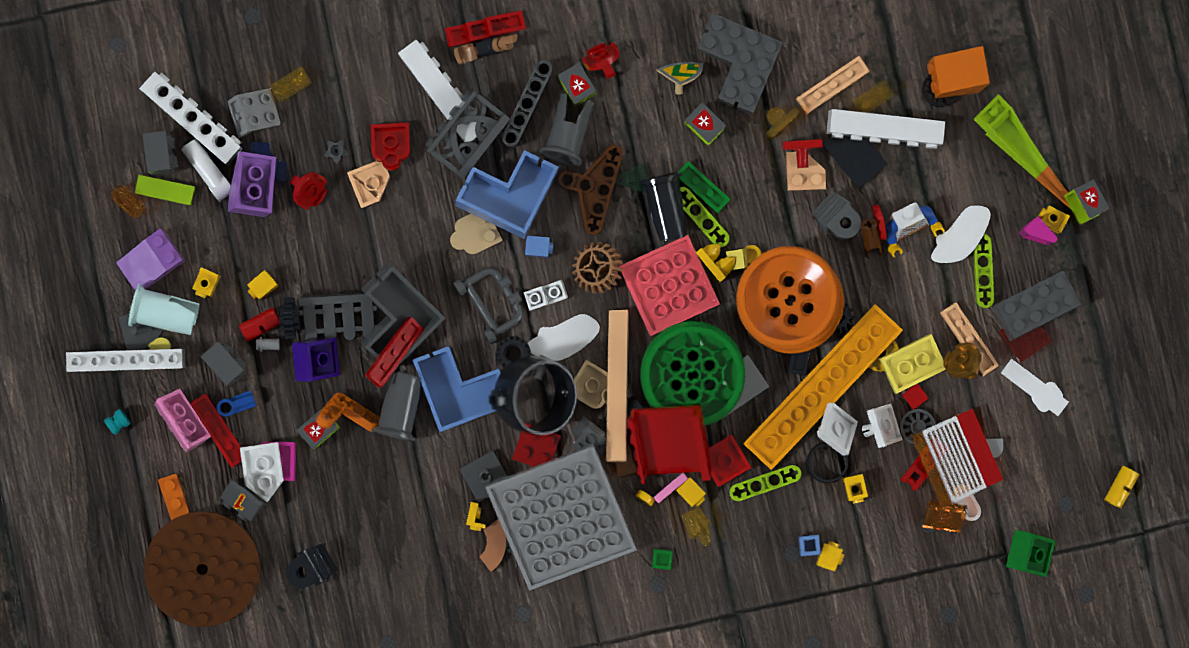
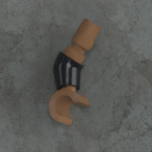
M514 34L499 38L493 36L475 43V46L473 43H468L455 47L454 53L457 63L463 64L476 60L477 55L481 58L499 54L503 50H510L513 48V43L517 41L518 35Z

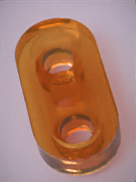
M118 185L112 190L111 196L114 202L131 217L139 218L145 213L144 203L127 187Z

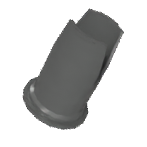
M561 94L547 144L540 149L539 153L543 157L560 164L580 166L582 160L579 154L595 104L588 100L580 112L576 124L567 122V94Z
M400 372L394 373L383 401L378 426L372 428V432L401 440L415 441L411 433L419 401L420 377Z

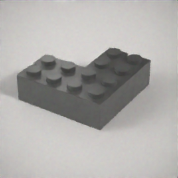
M712 13L698 45L697 52L731 65L717 101L731 107L737 102L739 104L736 109L753 115L783 42Z
M387 262L376 273L378 278L372 277L361 288L387 314L361 341V344L377 359L406 318L412 317L424 330L399 363L400 365L445 317Z

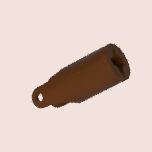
M869 218L868 222L865 219L861 222V231L866 257L869 259L868 253L873 248H879V253L882 256L878 222L872 218Z

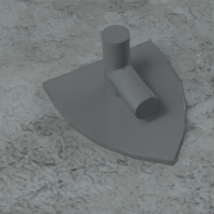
M130 314L118 317L127 351L147 348L163 331V329L138 323L130 327L128 325Z

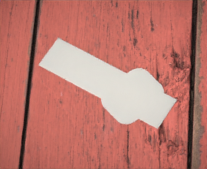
M1013 359L1009 361L1001 374L1031 395L1032 401L1041 412L1050 410L1059 416L1069 403L1063 398L1062 392L1055 383H1043Z

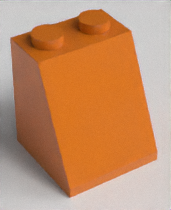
M983 46L934 56L927 65L928 73L932 77L931 90L932 93H935V98L980 93L990 84Z

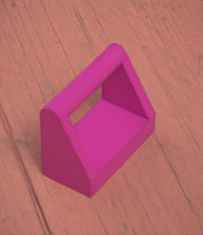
M1039 217L1032 219L1019 231L1023 238L1047 246L1057 241V236Z

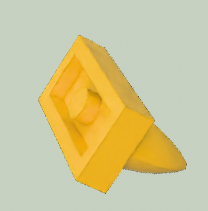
M711 244L699 249L696 254L719 282H722L733 269L736 258L726 257L715 263L714 261L720 253L721 246L719 244Z

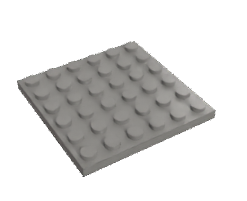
M594 444L485 486L529 591L637 550Z

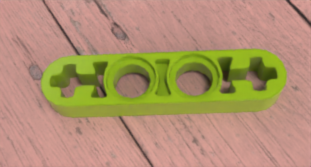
M680 187L682 193L687 192L686 198L689 201L691 198L694 200L687 208L683 207L684 212L713 244H719L720 248L725 247L729 242L728 233L688 188ZM692 205L700 207L701 212L699 215L694 216L690 213ZM706 219H710L713 222V228L710 230H706L702 226L703 221ZM718 227L720 230L716 232L720 236L725 235V243H717L716 235L713 234V236L711 237L709 233L713 232L715 228Z
M986 234L983 235V240L987 241V244L984 245V251L988 250V253L977 254V251H981L980 244L973 250L976 303L980 308L984 309L989 308L994 303L991 238ZM985 256L988 259L986 267H981L978 264L979 257ZM986 275L989 278L987 286L980 285V276ZM990 288V292L986 291V297L990 298V301L984 305V302H980L983 292H979V289Z
M789 465L733 485L729 490V495L735 501H742L798 481L801 477V470L795 465ZM790 468L793 471L797 470L798 474L795 475V479L787 477L785 478L787 482L783 483L780 471H783L785 475L790 472ZM773 474L780 478L779 483L775 486L769 483V477ZM753 481L761 483L760 491H752L751 483ZM747 483L750 495L747 496V492H743L740 498L733 496L732 492H735L736 487L744 489L743 484Z

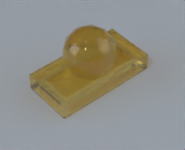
M779 107L770 109L767 114V120L774 126L766 133V136L769 139H773L799 115L797 108L794 107L787 115Z

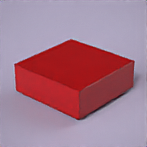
M918 383L901 394L912 410L929 399Z

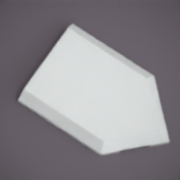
M275 442L240 448L245 486L268 502L284 481L279 444Z

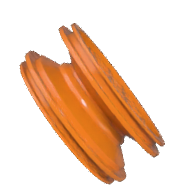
M783 246L766 251L749 264L738 284L736 300L739 317L747 331L758 342L771 350L789 354L812 350L824 343L833 334L841 320L844 308V294L839 278L821 256L808 249L796 246ZM793 278L794 284L791 287H786V280ZM811 286L812 291L809 294H803V288ZM776 289L779 291V295L776 298H770L772 290ZM791 297H795L796 301L793 302V305L788 306L787 302L791 300ZM809 304L813 305L814 310L809 314L805 313V307ZM779 308L781 310L780 315L772 317V311ZM792 316L798 317V322L795 325L789 324V319Z

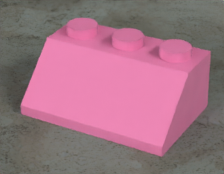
M181 389L175 390L155 401L154 405L159 414L163 417L186 453L197 448L211 437Z

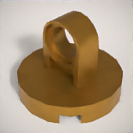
M972 343L958 344L955 346V350L949 351L946 354L943 366L953 378H977L982 355Z

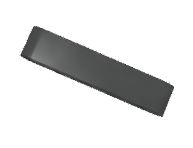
M541 60L536 64L503 133V143L508 148H515L520 143L552 76V65L546 60ZM540 66H548L549 72L547 74L539 73ZM535 82L541 85V89L537 92L532 91L530 88ZM527 99L533 102V106L529 109H525L522 106L523 101ZM523 117L525 120L522 126L515 125V118ZM514 134L517 137L516 141L508 143L506 141L507 135Z

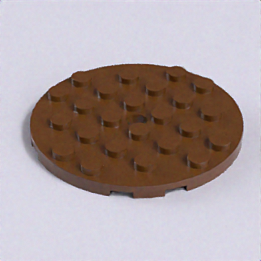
M209 511L190 512L176 517L165 524L152 539L144 562L146 586L155 604L170 618L196 627L222 624L241 613L252 600L257 590L261 573L260 557L249 533L236 523L235 520ZM205 564L208 568L207 573L200 574L197 571V566Z

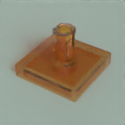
M942 494L940 502L929 500L923 517L922 527L960 533L967 513V505L951 503L949 494Z

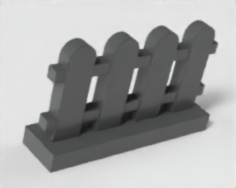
M364 292L311 295L298 298L299 306H303V310H300V313L304 315L305 329H301V334H305L306 340L317 339V334L324 333L325 338H336V332H344V337L347 340H352L356 335V331H363V336L366 337L377 326L374 325L373 311L377 310V305H373V301ZM361 302V306H354V303ZM334 304H342V307L335 308ZM315 305H322L323 308L315 309ZM361 311V326H355L354 312ZM335 313H342L343 327H336ZM316 314H323L324 328H317Z

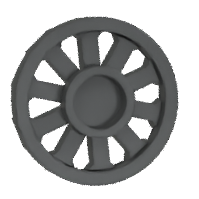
M914 409L902 417L900 432L902 437L910 444L922 445L927 443L922 431L928 429L926 426L932 425L933 427L936 423L929 412L922 409ZM914 412L916 413V420L912 416ZM920 413H924V416L920 420ZM906 417H909L912 423L905 420ZM927 417H929V418H930V422L924 423V421L927 419ZM903 425L910 426V428L903 429ZM912 431L910 435L906 437L905 433ZM915 435V441H911L912 437ZM920 435H921L922 438L924 439L922 442H920V440H919V439H920Z

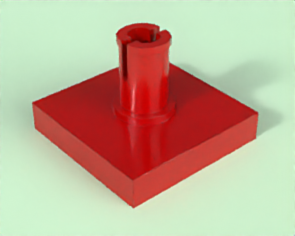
M822 139L786 141L781 143V151H796L797 168H809L808 150L822 147Z

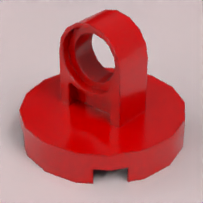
M610 42L611 44L607 46L605 43H601L586 52L587 56L582 57L585 68L591 71L601 69L607 80L616 76L611 64L618 59L620 51L614 42Z
M316 172L307 173L301 178L295 175L290 182L295 186L293 192L294 202L305 210H309L311 206H318L327 193L325 189L327 180Z

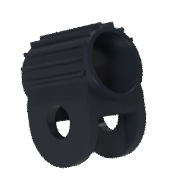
M322 543L298 552L299 556L288 564L286 576L293 586L306 588L314 583L318 586L338 569ZM300 567L306 568V577L300 576Z

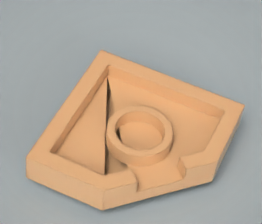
M786 152L787 191L826 190V173L820 164L808 154L809 168H797L796 152Z
M375 161L347 172L361 208L380 202L390 178L388 170L383 167L382 162Z

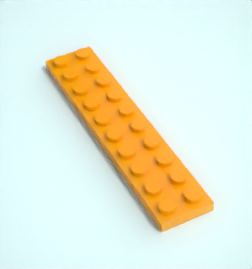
M874 304L743 444L772 470L824 415L827 403H835L903 330Z

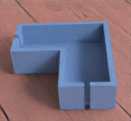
M525 150L508 183L472 167L465 181V186L463 185L456 199L455 206L525 239L558 173L559 167L543 159L540 168L538 167L540 158Z
M449 346L433 352L435 357L431 358V355L427 354L413 359L439 432L496 412V410H492L489 403V395L491 390L495 389L496 381L500 375L499 369L463 382Z

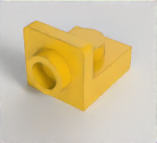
M471 502L466 525H470L469 529L481 531V528H485L486 524L475 522V519L480 518L481 508L478 507L479 503Z

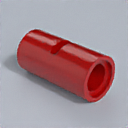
M271 307L239 324V328L248 342L280 325L279 316L275 309Z

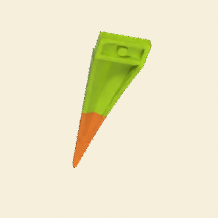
M998 94L974 120L987 132L986 136L1070 208L1064 197L1068 193L1030 139L1013 108Z

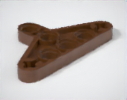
M618 145L609 146L583 175L564 171L559 176L558 181L561 187L578 192L585 230L591 236L598 235L604 224L623 157V151ZM614 148L620 153L614 159L615 163L618 162L617 166L612 163H606V159L611 161L612 156L609 154V151H613ZM606 167H612L615 170L612 177L604 175ZM564 175H570L573 178L570 185L562 183ZM581 181H590V189L582 190L580 188ZM601 185H606L610 189L609 193L605 196L600 195L598 192ZM597 203H601L604 206V211L601 214H596L593 211V207ZM591 214L595 217H602L601 221L597 219L596 226L599 229L594 230V232H590L591 229L588 227L594 220V218L590 219Z

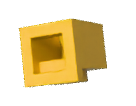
M1049 205L1046 209L1042 208L1038 217L1051 231L1060 234L1070 215ZM1051 215L1056 216L1055 222L1050 220Z
M201 267L192 289L196 290L195 294L206 298L208 295L212 297L221 276ZM203 280L208 281V285L206 287H202L201 285Z
M863 474L842 478L848 501H853V504L864 502V497H868ZM853 486L859 488L857 493L852 492Z

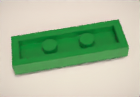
M689 161L677 172L682 173L679 180L717 214L731 200Z

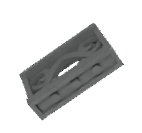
M473 89L471 91L467 90L461 97L463 101L460 105H455L449 113L450 118L438 126L437 130L439 132L435 137L431 136L425 144L427 152L462 179H464L510 120L507 115ZM472 101H479L481 103L482 111L480 115H476V106L473 111L468 109ZM486 106L499 115L496 120L484 116ZM464 110L466 116L459 117ZM476 122L475 134L480 141L477 144L474 142H463L458 145L457 126L463 123ZM481 122L483 123L482 127L487 128L485 133L479 132ZM448 130H449V136H450V137L445 136V133H446ZM445 141L446 146L443 149L452 147V151L447 154H441L437 150V145L439 142ZM465 146H469L471 148L470 153L466 154L465 149H463L461 152L460 149ZM455 155L461 165L457 169L446 158Z

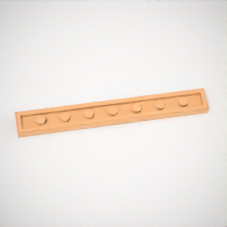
M609 310L607 462H627L628 310Z

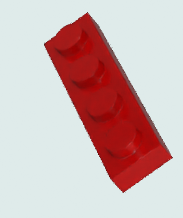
M407 317L365 376L378 388L383 387L424 328L412 317Z
M205 393L191 402L190 405L210 433L211 438L230 467L233 468L241 463L240 448L242 447L208 395Z

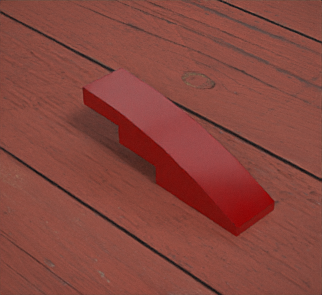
M521 10L466 22L463 25L448 27L444 30L450 48L478 42L493 36L499 37L526 29Z

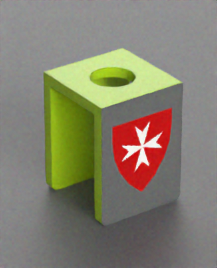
M580 63L575 64L558 75L560 83L575 107L596 95V90Z
M703 102L684 121L706 145H710L726 126Z
M1094 179L1064 195L1080 225L1109 209Z
M322 409L296 430L312 449L319 447L340 428L336 422L331 428H323L316 422V418Z

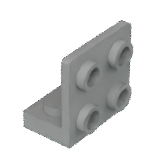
M270 89L236 95L228 100L238 137L246 136L252 131L275 127L281 124Z

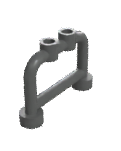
M487 267L463 282L458 279L453 283L460 296L468 292L488 324L489 328L483 331L491 345L498 341L496 339L497 336L521 321L523 310L520 302L522 299L517 291L513 293L509 286L512 283L508 276L505 275L503 277L497 269ZM487 275H492L496 279L515 310V316L499 327L472 286V284Z

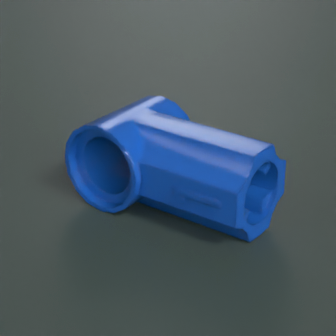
M251 390L221 400L217 405L219 414L224 417H230L233 414L256 407ZM224 403H230L231 411L229 413L221 411V406Z

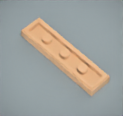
M858 56L797 97L796 100L807 115L870 71L861 57Z
M957 302L940 312L960 344L972 343L980 351L982 357L979 372L982 376H985L999 366Z

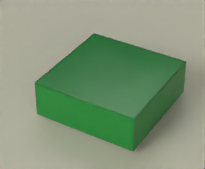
M653 549L652 568L671 570L673 551Z

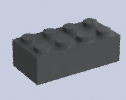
M1061 271L992 307V310L1009 342L1076 309L1081 303L1064 271Z

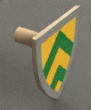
M673 63L658 68L657 71L675 83V93L680 95L683 93V85L700 76L704 63Z

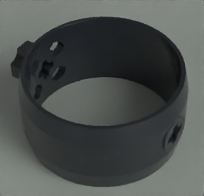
M537 356L523 357L509 363L500 373L495 389L491 390L489 395V403L492 410H496L500 418L508 426L519 432L531 435H546L561 429L571 418L577 400L576 385L570 372L554 360ZM543 364L549 370L554 381V401L549 413L541 422L527 427L517 413V388L523 376L531 368Z

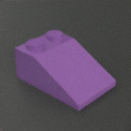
M238 152L229 192L228 212L266 217L272 213L276 157Z
M159 229L144 239L116 264L136 291L139 283L143 285L144 289H147L183 264L185 260L165 231Z

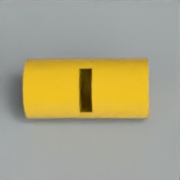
M1122 466L1104 500L1122 509L1139 474Z

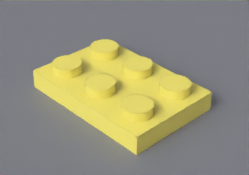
M928 334L879 358L895 394L946 370L943 366L944 360L932 334Z

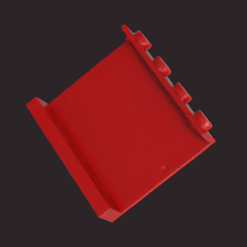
M701 406L632 409L631 416L627 418V426L632 432L630 441L631 445L635 447L633 455L634 460L638 462L637 476H640L642 484H645L646 475L701 472L702 481L710 480L712 465Z

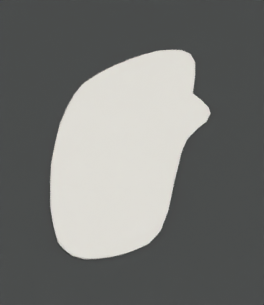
M983 206L967 207L949 230L936 237L937 247L934 249L931 259L938 263H951L966 258L976 248L986 231L991 216L989 209Z
M580 314L557 326L540 328L538 336L529 341L528 345L531 353L537 357L543 355L554 361L563 360L590 343L599 333L600 326L592 317Z

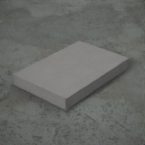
M748 355L743 358L745 366L744 389L738 403L731 412L769 387ZM710 380L704 386L707 389H713L715 381Z

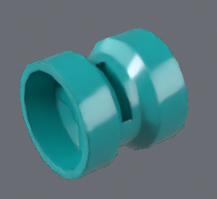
M121 409L115 411L112 417L104 419L105 424L114 435L118 434L121 428L131 424Z

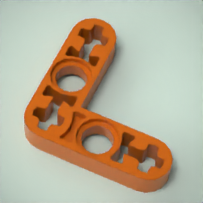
M336 393L322 408L316 418V422L323 428H331L343 414L372 432V428L378 426L380 417L345 394Z

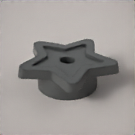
M344 140L337 143L327 142L328 150L324 156L332 157L336 164L339 163L341 157L349 155L343 148Z

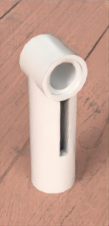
M197 139L186 144L181 151L208 185L215 198L221 202L229 196L231 184L223 176Z

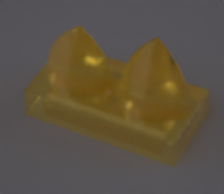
M301 66L269 87L279 103L312 84Z
M883 79L854 99L852 103L859 112L870 113L892 98L894 93Z

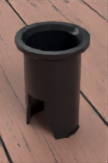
M682 173L662 175L639 181V184L645 187L649 212L661 241L685 236L684 205L679 185Z

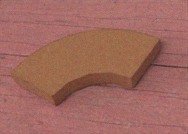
M499 519L484 529L487 536V545L480 558L490 572L499 565L506 550L507 539Z

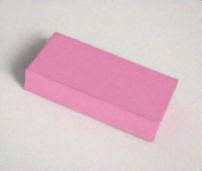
M681 473L653 498L660 503L688 478L684 473Z

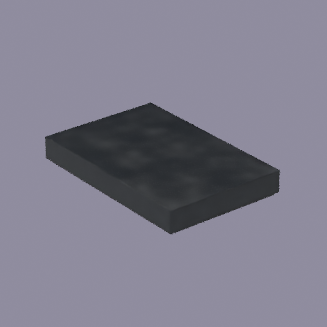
M831 136L822 143L823 147L857 188L861 187L888 165L867 138H862V141L851 140L850 136H843V139L832 138Z

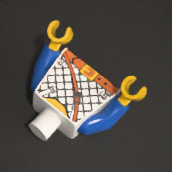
M915 202L891 214L890 220L886 225V237L888 244H890L888 251L893 257H895L894 253L896 251L900 255L903 253L896 243L897 241L931 225L930 228L935 237H938L936 234L937 230L945 232L942 224L937 222L938 220L929 206H918Z

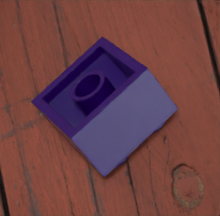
M336 338L304 340L292 343L296 381L311 382L340 376Z

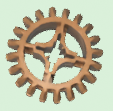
M592 242L590 247L585 245V251L578 250L580 256L574 257L577 264H572V267L576 268L572 272L573 275L577 276L574 279L575 282H580V288L585 287V291H592L594 294H597L598 290L600 293H604L605 288L611 290L610 284L616 286L615 279H621V276L618 275V272L623 271L619 267L623 264L621 260H618L620 254L615 253L616 249L610 248V245L607 243L603 245L602 242H598L596 245ZM599 253L606 254L609 262L602 261ZM597 265H600V268H597L598 271H595ZM586 274H593L596 282H590Z

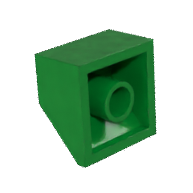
M1015 529L1006 567L1047 577L1056 540Z

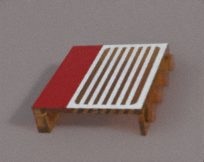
M973 409L957 414L946 421L911 435L941 507L959 501L1003 480Z

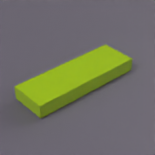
M138 175L135 194L190 206H192L195 192L194 186Z

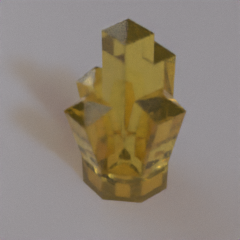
M698 506L681 516L685 522L689 539H696L698 536L702 545L708 546L711 543L710 531L708 529L711 521L702 513Z

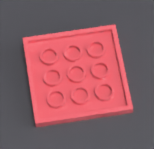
M688 235L619 266L623 269L621 275L650 336L720 305Z

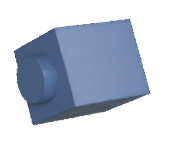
M527 236L525 256L548 258V255L552 254L553 242H550V238Z
M819 535L798 536L800 556L821 554Z

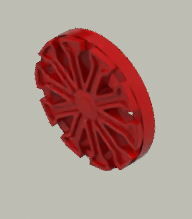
M877 204L872 206L873 219L878 222L880 240H885V221Z

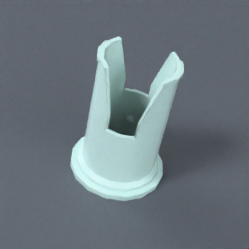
M141 283L138 284L129 315L128 325L130 327L138 323L191 335L192 326L196 324L199 303L145 290Z

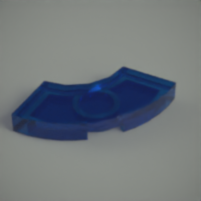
M250 142L251 153L274 157L271 152L270 143ZM277 158L274 180L287 182L288 163L279 161Z

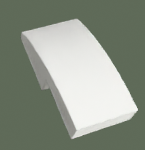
M563 280L524 292L530 311L568 298Z

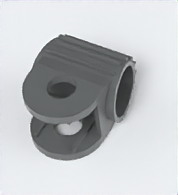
M833 191L811 213L826 234L830 233L839 240L852 238L859 232L861 227V219L859 214L853 209L854 205ZM841 219L848 221L849 227L847 229L841 227Z

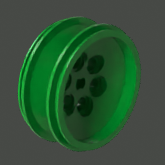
M685 321L664 329L651 341L642 360L641 384L644 395L652 408L701 406L704 426H707L725 417L738 403L745 384V366L738 346L727 333L709 323ZM695 350L698 353V358L693 361L688 359L687 354L689 351ZM707 360L715 362V367L712 370H707L704 367V363ZM672 361H680L682 364L681 368L673 370L670 366ZM694 370L699 374L697 378L694 377L693 379L687 376L689 371L693 372ZM675 379L680 380L682 386L680 389L675 390L671 387V382ZM706 380H714L715 387L707 389L704 386ZM696 389L699 392L696 399L689 398V390Z

